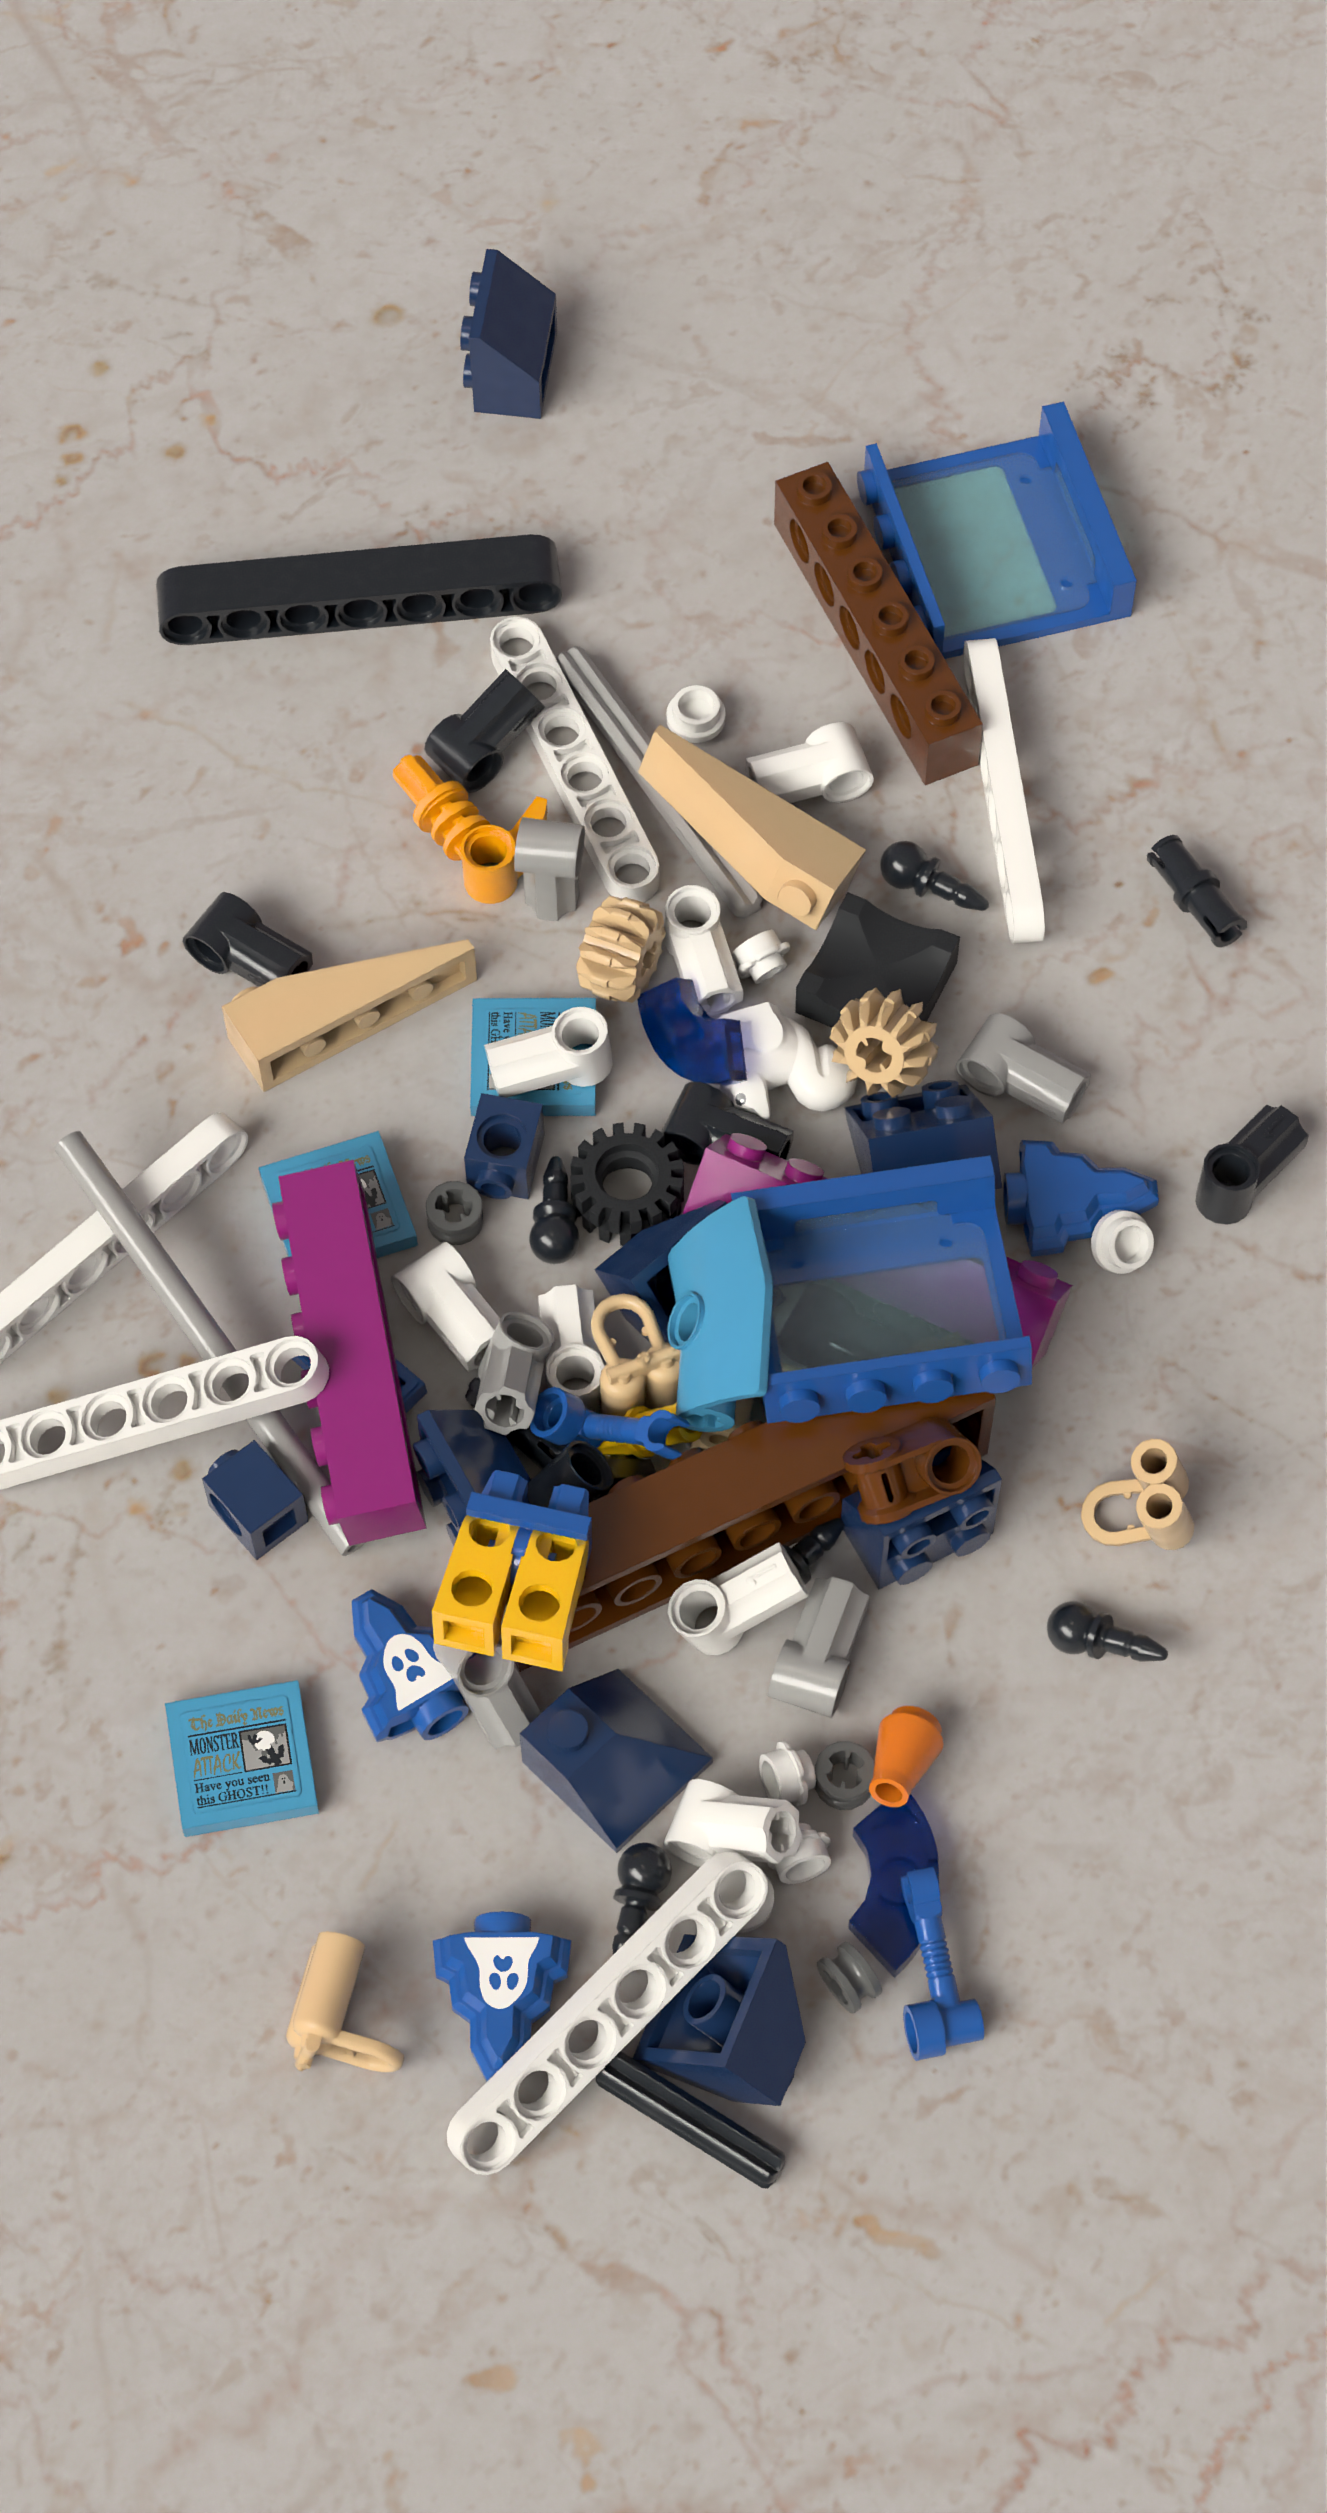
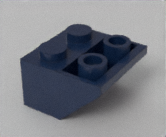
M486 249L482 272L473 271L470 281L469 303L470 306L475 307L473 316L464 315L461 326V351H470L465 357L463 386L464 388H471L473 391L474 412L541 419L557 337L556 294L499 250Z
M954 1080L934 1081L923 1085L921 1093L900 1097L897 1094L892 1098L887 1091L877 1092L870 1096H863L860 1099L861 1104L844 1107L861 1174L990 1155L995 1175V1190L1002 1188L993 1115L966 1084L959 1085Z
M427 1410L417 1415L420 1441L413 1443V1449L422 1468L417 1471V1477L430 1504L433 1507L441 1503L444 1505L451 1520L450 1523L446 1524V1529L454 1546L466 1516V1508L471 1492L482 1494L493 1471L500 1470L518 1474L527 1480L528 1483L531 1479L507 1437L484 1427V1420L477 1411ZM526 1497L525 1503L530 1504L528 1497Z
M952 1446L938 1452L934 1456L932 1466L944 1462L950 1455ZM981 1459L982 1468L978 1479L972 1487L960 1494L949 1496L914 1510L908 1516L887 1524L873 1525L861 1521L857 1508L862 1501L859 1491L843 1498L841 1519L845 1524L843 1531L878 1590L895 1581L899 1585L912 1583L929 1572L934 1562L954 1552L958 1557L966 1556L988 1542L991 1534L994 1532L1002 1478L996 1468Z

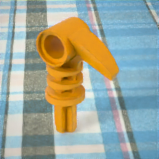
M408 754L401 758L400 764L393 769V777L416 804L413 820L423 832L431 833L432 839L436 844L443 846V851L449 859L454 861L462 860L464 887L467 893L474 900L485 904L500 903L508 899L515 892L518 878L523 874V872L515 871L514 868L516 839L522 817L547 820V799L536 796L515 826L507 831L502 827L491 825L484 816L479 815L478 808L474 803L468 801V792L458 781L443 782L422 756ZM489 862L498 863L490 867L482 866V864Z

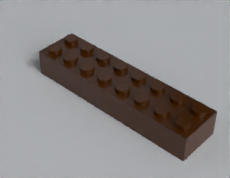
M957 1334L941 1342L935 1339L924 1341L909 1350L907 1354L964 1346V1343ZM979 1392L952 1396L937 1403L918 1401L884 1406L869 1413L850 1411L816 1416L809 1421L801 1423L782 1421L767 1424V1422L763 1423L760 1420H754L741 1425L729 1435L726 1441L706 1450L696 1447L682 1452V1455L673 1459L667 1468L645 1478L642 1475H633L621 1480L610 1489L608 1495L589 1503V1517H592V1551L568 1639V1649L669 1603L675 1590L686 1582L695 1579L710 1581L778 1542L789 1547L798 1543L806 1535L810 1536V1531L817 1525L834 1518H841L843 1498L859 1491L855 1475L846 1471L842 1456L851 1446L861 1441L887 1435L915 1424L924 1418L938 1417L947 1420L977 1447L981 1457L988 1454L996 1403L994 1393ZM946 1446V1447L942 1448L941 1450H939L938 1452H940V1451H942V1450H944V1449H946V1448H948V1447H950V1446ZM511 1585V1590H510L509 1597H508V1600H507V1604H506V1607H505V1611H504V1614H503V1617H502L501 1625H502V1622H503V1618H504V1615H505V1612H506V1608H507V1605H508V1601H509V1598H510V1594H511L513 1585ZM514 1661L519 1672L534 1666Z

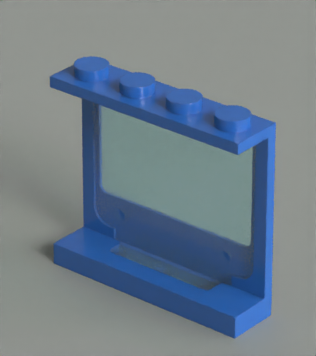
M1064 401L1042 406L1039 436L888 470L885 467L877 443L866 446L864 470L857 472L860 498L864 506L872 504L876 514L873 519L877 544L881 551L889 549L893 560L890 563V567L944 659L964 655V642L969 640L996 638L998 647L1131 616L1137 580Z
M990 1155L731 1193L732 1201L746 1196L754 1199L756 1202L773 1280L767 1393L763 1396L767 1424L782 1421L801 1423L809 1421L816 1416L850 1411L869 1413L884 1406L918 1401L937 1403L952 1396L979 1392L1004 1393L1015 1387L1032 1385V1346L1030 1337H1023L995 1207V1175Z

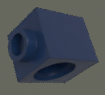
M481 1093L464 1156L467 1184L471 1185L482 1195L493 1199H507L511 1196L529 1199L545 1136L543 1104ZM504 1147L516 1150L507 1156H497L491 1153L498 1148Z
M255 1440L240 1451L234 1449L221 1455L211 1465L208 1474L202 1478L209 1506L256 1560L308 1522L303 1494Z

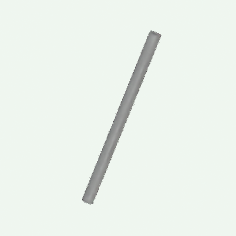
M75 1131L62 1138L55 1146L56 1153L202 1359L205 1361L236 1352L235 1347L82 1132ZM239 1373L228 1377L223 1382L222 1387L232 1401L240 1398L246 1392L249 1385V1377L247 1374ZM277 1410L246 1419L283 1473L303 1494L305 1504L341 1555L347 1556L362 1547L365 1543L349 1546L339 1523L334 1525L328 1524L321 1497V1486L330 1485L331 1482L281 1412Z

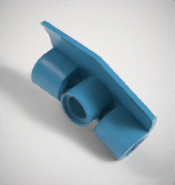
M746 1196L737 1198L708 1215L689 1230L671 1249L668 1255V1266L676 1301L669 1317L667 1328L668 1340L673 1348L680 1350L676 1415L690 1423L689 1427H684L689 1430L718 1432L730 1429L735 1425L736 1400L761 1397L767 1393L773 1280L756 1202L754 1199Z

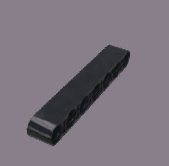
M533 534L178 566L162 572L156 582L159 633L163 639L176 645H197L534 614L556 607L562 598L555 542L549 537Z

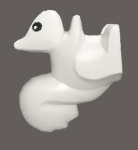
M765 1002L719 1017L720 1027L723 1029V1031L717 1033L719 1042L723 1045H735L737 1053L719 1059L720 1068L717 1071L718 1076L723 1079H729L719 1090L731 1099L735 1108L770 1121L771 1108L768 1091L786 1084L789 1085L799 1103L810 1110L820 1112L839 1107L854 1094L858 1079L846 1083V1074L850 1069L849 1066L831 1062L836 1048L831 1044L817 1047L808 1030L798 1022L784 1016L778 1006Z

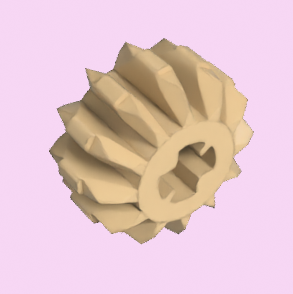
M609 896L605 899L601 906L593 911L592 921L588 927H585L583 942L578 947L580 957L577 961L576 969L580 987L590 990L593 995L607 1000L633 1003L639 998L641 992L648 988L653 972L657 971L656 964L663 952L661 946L666 931L662 912L650 908V905L627 897Z
M877 988L867 991L861 999L850 1000L840 1012V1020L832 1027L829 1038L838 1045L833 1052L831 1062L846 1064L850 1068L846 1074V1083L860 1078L865 1081L868 1096L877 1093L883 1086L893 1098L897 1094H901L907 1086L914 1087V1085H919L928 1074V1067L937 1057V1050L939 1049V1046L931 1041V1038L936 1033L937 1023L922 1021L919 1018L923 1011V1002L912 1004L911 1007L903 1004L901 989L892 991L885 998Z

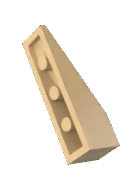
M659 725L654 731L638 773L765 900L817 930L847 891L866 849L664 726Z
M467 939L279 977L260 987L246 988L239 992L231 1002L222 1006L227 1037L262 1091L266 1092L477 981L475 949Z

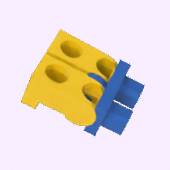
M495 1470L491 1474L482 1494L471 1492L466 1508V1516L460 1527L432 1609L434 1644L494 1657L501 1634L502 1659L563 1672L574 1613L592 1551V1517H589V1492L584 1488L561 1484L560 1486H554L548 1508L527 1504L525 1501L528 1494V1481L518 1474ZM511 1585H513L512 1591H511V1594H510V1598H509V1601H508V1605H507V1608H506V1612H505V1615H504V1618H503V1622H502V1625H501L502 1617H503V1614H504V1611H505V1607H506V1604H507V1600H508V1597H509V1593H510V1590H511Z

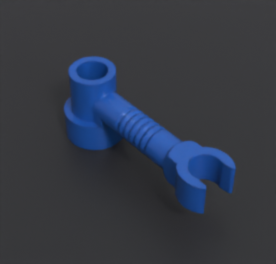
M551 1387L538 1395L535 1414L529 1426L534 1435L556 1445H565L577 1440L588 1442L596 1448L603 1441L642 1445L647 1450L666 1459H676L682 1453L666 1446L667 1434L675 1426L689 1427L690 1423L686 1419L666 1410H658L650 1416H643L641 1418L599 1414L586 1408L579 1397L560 1388Z
M934 1867L908 1871L906 1876H901L902 1892L911 1921L915 1925L918 1942L921 1944V1956L924 1958L923 1964H925L924 1969L927 1971L926 1977L928 1978L927 1983L931 2000L908 2004L903 2008L905 2035L910 2052L916 2061L943 2056L946 2053L947 2047L984 2039V2023L976 1999L960 2001L955 1976L952 1974V1962L949 1960V1949L946 1947L947 1941H945L946 1936L941 1918L940 1889Z

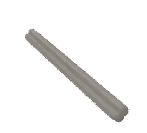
M574 646L567 652H562L556 660L575 697L736 917L743 919L752 913L758 912L763 906V897L638 773L651 740L585 650Z

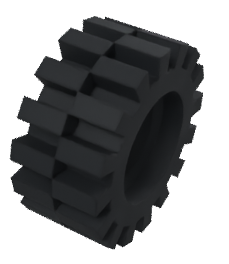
M624 1122L613 1124V1136L607 1137L603 1128H600L593 1132V1145L584 1139L578 1146V1157L573 1156L570 1165L571 1200L577 1210V1218L582 1216L583 1228L589 1233L596 1227L599 1228V1240L610 1243L613 1233L620 1234V1246H623L631 1240V1235L638 1234L644 1229L680 1215L681 1202H684L683 1160H678V1149L673 1142L665 1146V1134L655 1129L650 1138H647L646 1126L639 1123H634L633 1133H624ZM636 1169L649 1176L652 1186L648 1193L640 1198L621 1200L608 1195L603 1187V1182L608 1174L616 1170Z

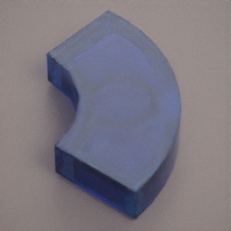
M675 977L640 994L637 1001L644 1030L654 1051L669 1069L687 1080L711 1085L727 1086L747 1081L740 1020L714 1019L710 1017L698 1001L693 980Z
M911 1794L907 1803L901 1807H888L882 1804L853 1828L852 1835L866 1857L870 1882L865 1900L850 1918L848 1929L894 1978L910 1963L921 1946L918 1942L915 1925L911 1921L909 1910L904 1900L901 1876H906L908 1871L934 1867L939 1884V1857L932 1829L924 1812Z

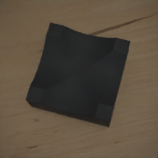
M847 892L825 941L796 986L795 1013L832 1028L840 1020V1012L850 1000L861 999L867 991L877 988L885 998L892 991L901 989L903 1004L911 1007L912 1004L923 1002V1011L919 1018L922 1021H927L957 964L960 936L942 929L924 928L901 921L875 907L868 900Z

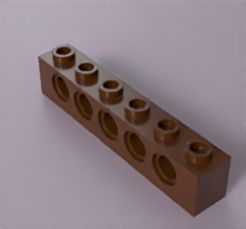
M829 462L776 480L774 525L924 785L977 766L979 764L983 723Z

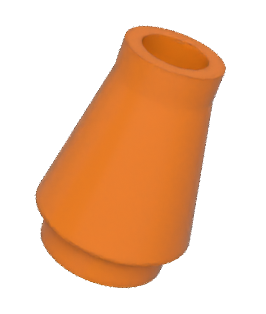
M901 1706L893 1710L890 1715L883 1718L880 1722L873 1778L869 1785L871 1796L880 1804L888 1807H901L905 1805L912 1790L942 1752L944 1745L941 1736L942 1728L937 1718L930 1712L916 1706Z

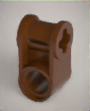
M938 1417L924 1418L915 1424L887 1435L861 1441L851 1446L842 1456L846 1471L855 1475L862 1501L857 1507L861 1521L873 1525L887 1524L900 1520L911 1514L914 1510L966 1491L978 1479L982 1468L981 1455L977 1447L951 1423ZM952 1445L947 1459L939 1465L932 1466L934 1456L938 1451Z

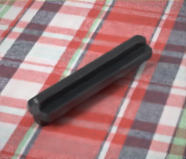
M622 2051L595 2076L599 2087L759 2187L768 2189L780 2175L785 2164V2155L781 2150Z

